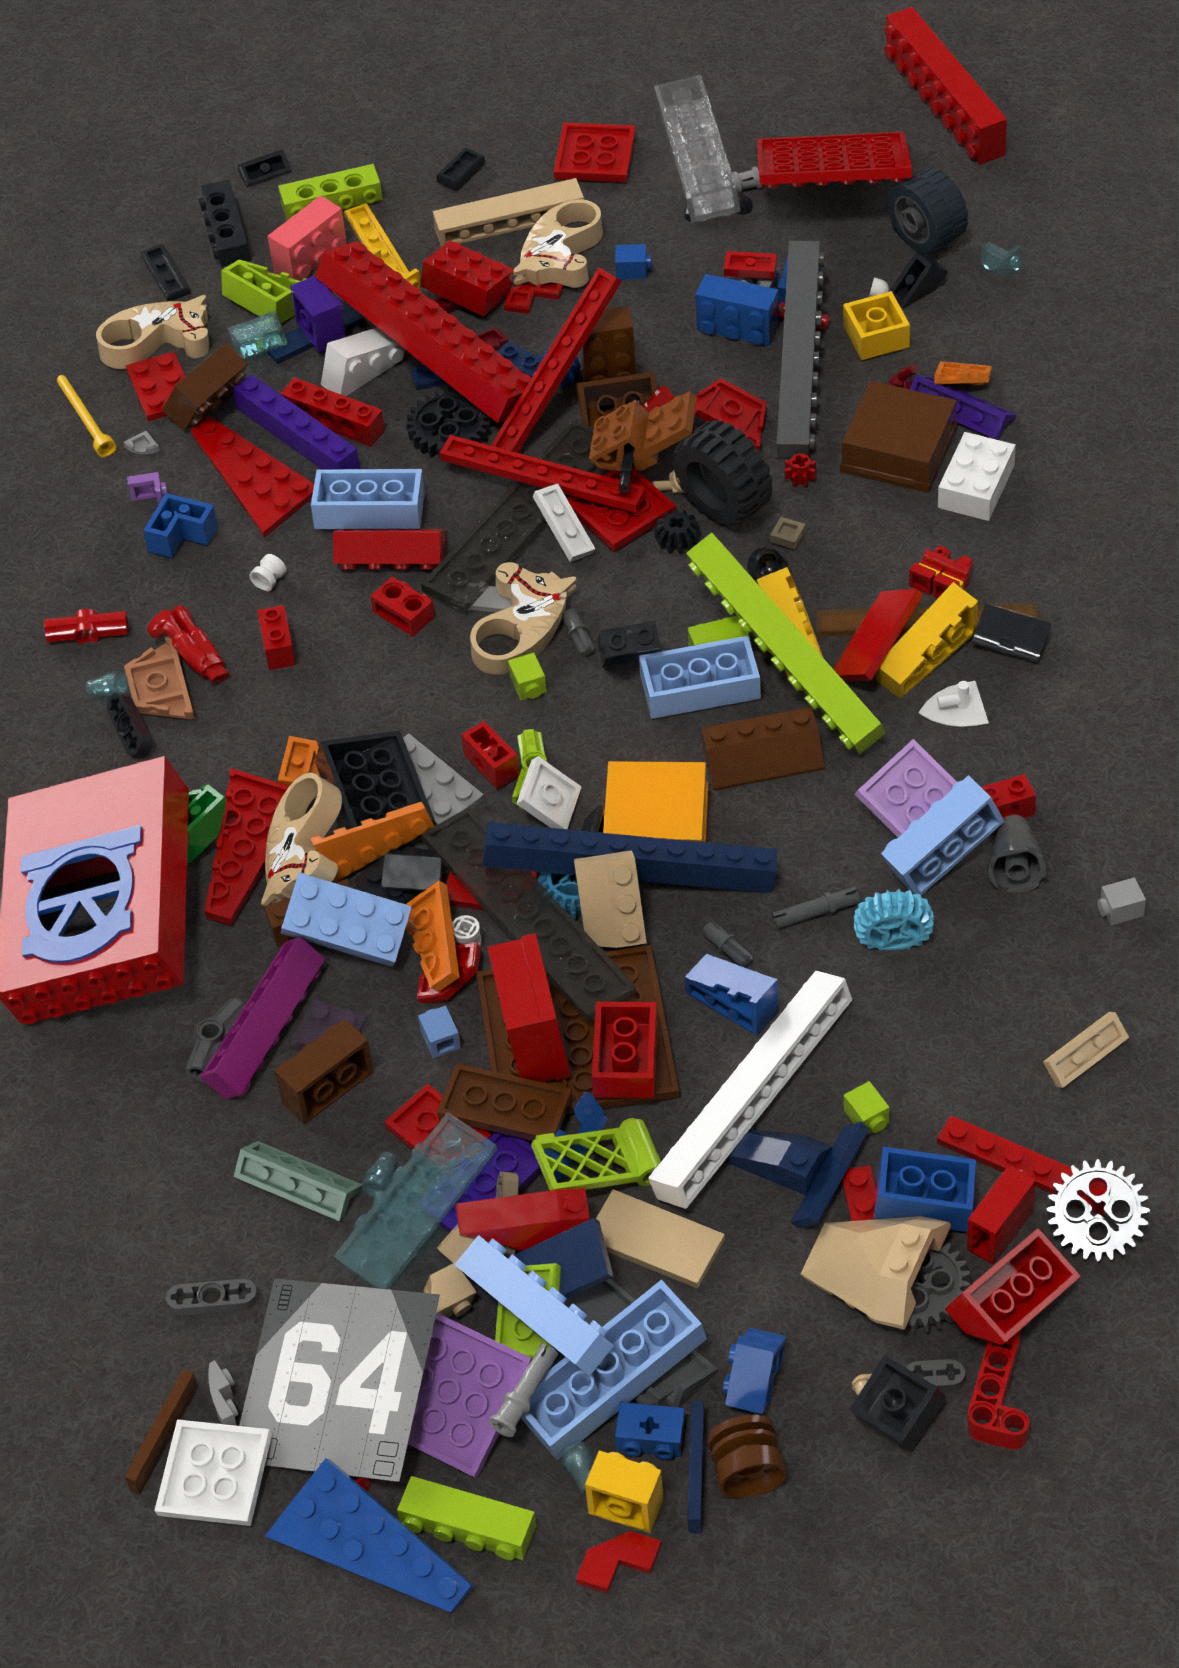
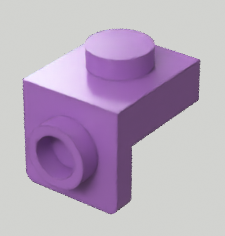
M158 472L127 477L132 501L157 497L159 505L164 495L168 493L166 482L160 481Z

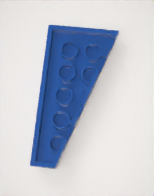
M327 1458L324 1459L265 1535L267 1538L448 1612H454L474 1587L470 1581L333 1461Z

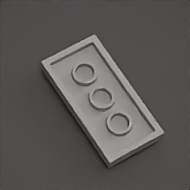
M407 734L403 737L434 817L433 824L441 832L445 831L484 801V794L412 735Z

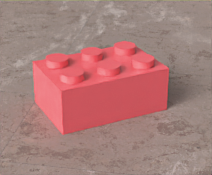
M319 196L270 233L267 237L273 271L278 275L282 272L289 273V278L300 281L303 278H307L310 272L319 266L324 251L347 244L342 208Z

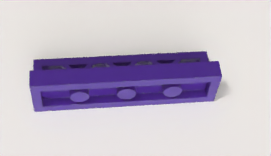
M915 375L910 390L956 400V421L994 439L1001 437L1006 422H1014L1017 417L1016 414L948 384H934V378L928 375Z

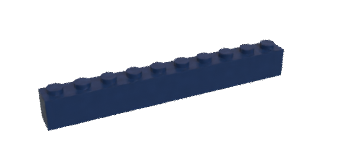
M487 822L484 840L483 867L576 875L574 859L632 851L635 857L638 881L772 893L777 874V849L493 822Z

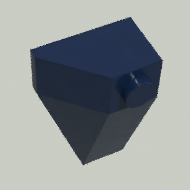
M749 1129L724 1162L806 1195L832 1146L806 1135Z

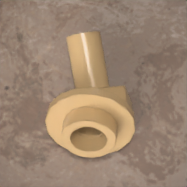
M675 470L669 473V481L652 482L660 491H673L676 495L686 493L679 485L680 481L679 478H676Z

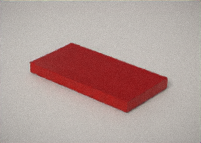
M918 588L880 592L833 668L844 682L872 680L921 600L923 594Z

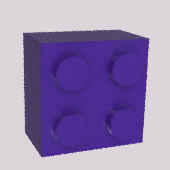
M315 276L290 286L296 323L318 353L327 349V343L345 338L344 331L347 330V326L341 313L344 312V307L341 300L333 296L330 288Z

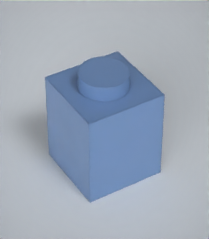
M446 1006L430 1009L424 1014L418 1015L420 1031L433 1058L461 1048L459 1033Z

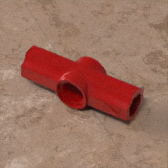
M81 609L72 617L44 620L47 642L76 640L79 644H85V642L90 641L95 643L99 637L128 635L129 633L126 611L98 614L92 609Z

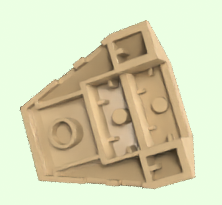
M923 1216L824 1223L804 1265L801 1276L828 1294H834L844 1300L845 1304L852 1309L857 1308L873 1322L905 1329L916 1305L911 1291L913 1282L928 1249L940 1251L951 1224L950 1222Z

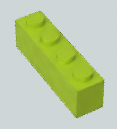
M414 1476L410 1477L397 1509L399 1520L414 1533H420L422 1530L433 1533L437 1539L444 1542H451L452 1539L460 1541L474 1551L487 1549L495 1552L497 1556L505 1560H513L514 1558L524 1560L537 1526L534 1511Z

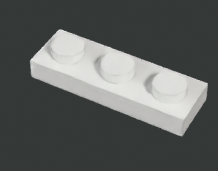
M559 484L535 491L533 498L569 562L593 554L595 547Z

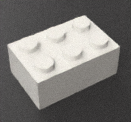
M964 432L938 487V508L989 521L1014 468L1015 444Z

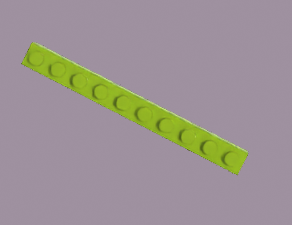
M710 533L686 553L691 561L688 564L691 571L698 578L702 575L707 580L704 585L714 597L719 594L723 599L721 604L730 615L735 612L740 618L737 621L740 627L747 634L752 632L757 637L754 642L763 653L766 651L771 653L773 658L770 660L780 672L785 670L790 675L787 679L795 690L799 691L802 689L807 694L804 698L814 711L818 708L824 714L821 717L831 730L836 728L842 734L839 736V739L848 750L854 748L860 755L886 734L879 720L713 533Z

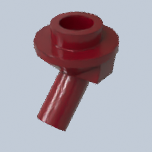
M911 364L901 369L890 378L889 385L910 390L914 380L912 376L918 373V367L915 364Z

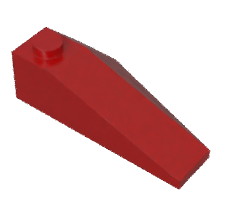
M585 1188L550 1190L457 1203L455 1205L459 1236L475 1240L479 1235L488 1243L493 1238L499 1244L515 1248L516 1251L520 1252L590 1219Z

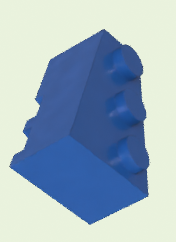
M705 954L685 976L686 994L755 1036H758L778 1014V983L775 978L709 954Z

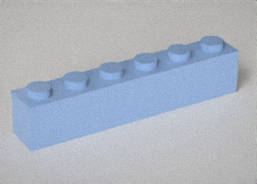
M478 1235L455 1263V1266L590 1376L614 1347L605 1338L608 1331L594 1320L590 1324L586 1323L584 1319L588 1315L573 1303L569 1308L563 1303L567 1298L553 1287L549 1291L544 1289L543 1287L547 1282L534 1271L527 1275L523 1272L527 1266L512 1254L507 1259L504 1256L507 1250L492 1238L488 1243Z

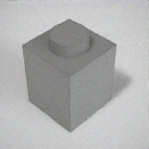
M1135 877L1101 887V897L1097 901L1098 909L1102 917L1107 916L1111 925L1144 916L1146 899Z

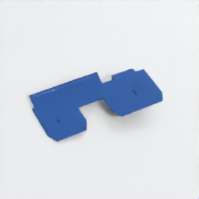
M585 1092L574 1107L575 1117L582 1125L577 1134L599 1131L608 1120L604 1115V1110L591 1093ZM559 1129L555 1137L565 1136L567 1133ZM580 1144L570 1147V1149L582 1155L588 1149ZM552 1148L544 1150L545 1155L555 1160H558L561 1153ZM565 1156L561 1163L570 1168L572 1167L570 1164L572 1159ZM557 1170L554 1173L556 1181L559 1178L563 1180L566 1176Z

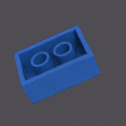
M705 274L695 294L697 330L706 334L725 336L733 340L748 341L755 345L770 346L779 327L778 289Z
M883 1146L878 1168L874 1219L923 1216L950 1222L951 1227L949 1230L967 1232L968 1218L973 1210L976 1160Z

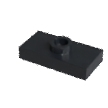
M465 147L436 175L437 182L454 190L459 189L486 163L485 156Z

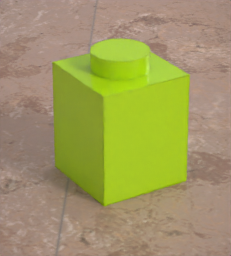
M535 653L508 660L510 678L520 700L534 699L543 693H547L545 675Z
M870 1081L844 1094L845 1113L854 1124L863 1122L869 1128L867 1134L871 1132L878 1133L889 1123V1106Z

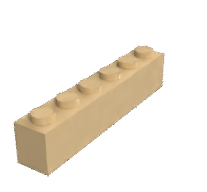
M575 178L433 211L434 227L441 247L450 240L464 243L533 227L553 207L570 200H584V197Z

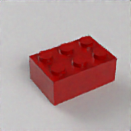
M450 240L423 261L420 287L485 316L508 296L512 285L514 269Z
M596 1002L592 1061L594 1098L655 1097L658 1029L656 1002Z

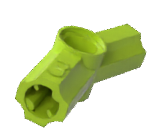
M534 729L524 730L523 733L517 736L522 769L512 795V802L516 805L531 760L539 756L547 762L541 732H537Z

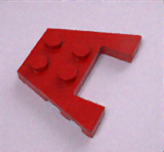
M722 378L698 393L696 396L694 418L697 416L706 422L724 421V423L734 425L736 430L740 429L745 433L744 436L755 443L754 446L759 451L766 409L765 401Z

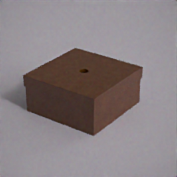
M870 381L842 441L840 472L929 493L957 431L956 400Z

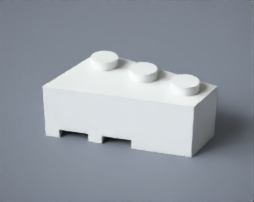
M378 327L327 343L321 385L330 391L347 396L402 361L405 349Z

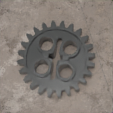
M949 1243L941 1248L940 1251L928 1249L922 1262L927 1265L920 1267L913 1282L911 1291L916 1302H922V1304L914 1307L907 1325H911L913 1333H916L918 1326H923L925 1332L928 1333L930 1324L933 1323L938 1329H942L941 1320L943 1319L952 1323L953 1319L946 1312L945 1308L970 1286L971 1276L970 1271H967L966 1260H961L959 1251L952 1253L951 1244ZM940 1284H947V1286L943 1288L937 1287Z

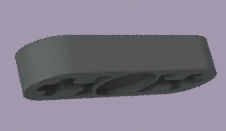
M248 1279L178 1284L171 1287L166 1294V1302L170 1312L179 1316L247 1310L252 1308L258 1300L256 1286ZM241 1290H247L248 1294H246L245 1299L239 1298ZM225 1291L230 1292V1301H227ZM210 1292H217L221 1295L220 1299L215 1303H206L204 1301V1297ZM195 1293H197L198 1304L194 1303ZM184 1295L183 1304H177L176 1301L179 1299V1296Z

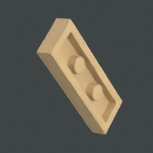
M1108 1012L1044 1060L1043 1063L1055 1085L1063 1088L1126 1041L1129 1036L1116 1012Z

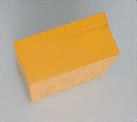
M608 761L603 833L706 842L709 790L706 780V762Z

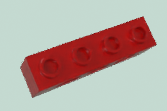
M294 377L280 394L334 433L372 447L385 431L382 409Z

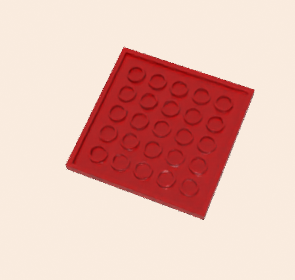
M904 132L757 139L759 184L765 185L766 188H776L780 184L790 183V186L800 187L808 182H815L816 185L824 186L829 185L830 181H840L841 184H854L856 180L878 183L881 182V179L903 182L906 178H912V166Z

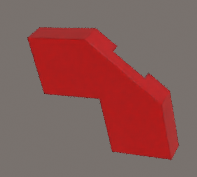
M553 282L539 284L538 286L532 283L523 286L519 284L510 288L504 304V311L529 314L535 297L560 300L565 285Z
M477 942L455 945L459 978L439 992L430 988L425 974L420 975L417 992L419 1003L428 1004L449 1000L478 972L481 947Z
M629 1531L588 1549L576 1577L577 1584L608 1593L619 1564L651 1574L662 1546L661 1540Z

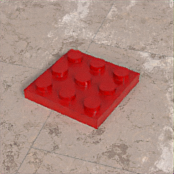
M564 122L553 171L554 179L570 180L576 178L577 180L627 182L636 136V126Z
M632 467L630 483L646 487V496L636 513L575 496L567 498L577 518L613 551L618 550L655 527L657 519L662 518L664 512L672 514L674 509L677 512L676 505L635 470L634 467ZM612 470L604 476L620 480L621 471Z

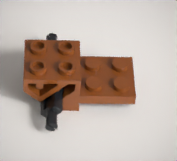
M688 391L681 396L674 397L670 402L660 407H655L651 412L642 407L640 401L634 400L627 405L620 406L617 410L606 416H601L594 424L589 459L598 468L621 471L618 490L623 493L628 492L633 466L635 470L642 471L656 464L660 451L692 434L697 397L691 391Z

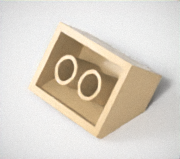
M625 851L574 859L586 946L619 948L647 943L633 852Z

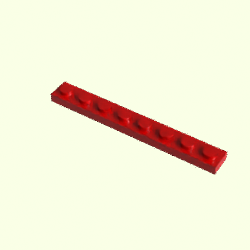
M601 268L597 269L491 446L516 453L519 452L622 281Z
M453 435L449 436L440 451V460L542 488L559 484L564 494L634 513L637 512L646 496V487L630 483L629 491L623 493L618 490L620 480Z

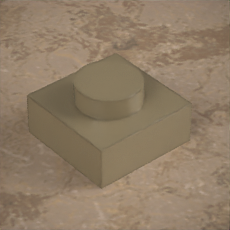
M780 517L770 534V542L795 550L806 531V524Z

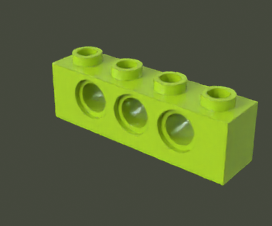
M374 164L278 186L281 204L287 220L319 196L324 197L342 209H349L365 203L370 204L383 200L381 185Z

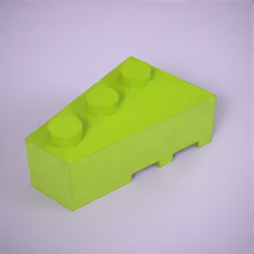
M237 260L221 270L223 296L275 326L280 325L295 315L290 286L300 281L289 278V273L282 272L280 275L270 273L267 267L242 260Z

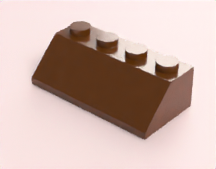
M812 707L701 728L702 749L714 791L825 769L819 730Z

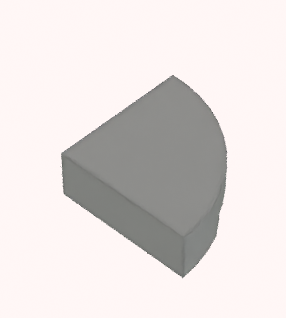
M147 431L124 441L125 448L136 454H152L160 451L158 444Z

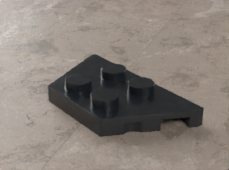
M405 845L390 850L387 853L440 857L443 863V873L452 865L454 860L452 854ZM385 855L377 859L355 878L359 891L402 904H407L421 893L382 889Z

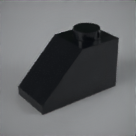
M915 252L890 291H892L897 302L903 308H906L936 291L948 271L933 258Z

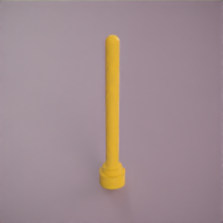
M64 375L58 376L57 383L94 438L93 447L97 454L103 458L115 453L117 446L112 437L101 432L68 379Z

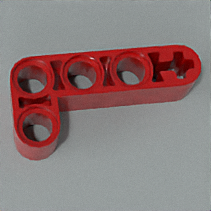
M1020 1330L1006 1342V1348L1000 1344L988 1341L968 1409L967 1431L973 1439L1015 1450L1022 1448L1028 1441L1029 1419L1023 1411L1003 1405L1019 1352ZM994 1364H1000V1365H1002V1366H1004V1367H1003V1368H995V1367H992V1365H994ZM985 1392H994V1393H996V1395H994V1396H987V1395H985L984 1393H985ZM983 1419L988 1421V1423L979 1424L976 1420ZM1014 1427L1020 1429L1021 1431L1011 1432L1008 1430V1428Z

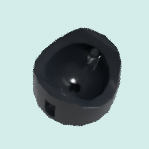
M763 547L758 548L751 554L748 559L747 569L749 575L757 582V579L784 569L789 564L786 556L781 551Z

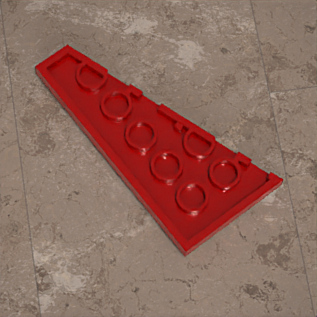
M208 416L191 430L192 437L210 459L213 467L220 473L225 484L240 505L244 507L264 538L312 500L314 483L214 418Z
M230 768V781L225 795L227 801L218 834L216 858L213 861L212 880L209 883L204 912L206 918L232 926L265 870L266 847L270 825L276 808L289 785Z

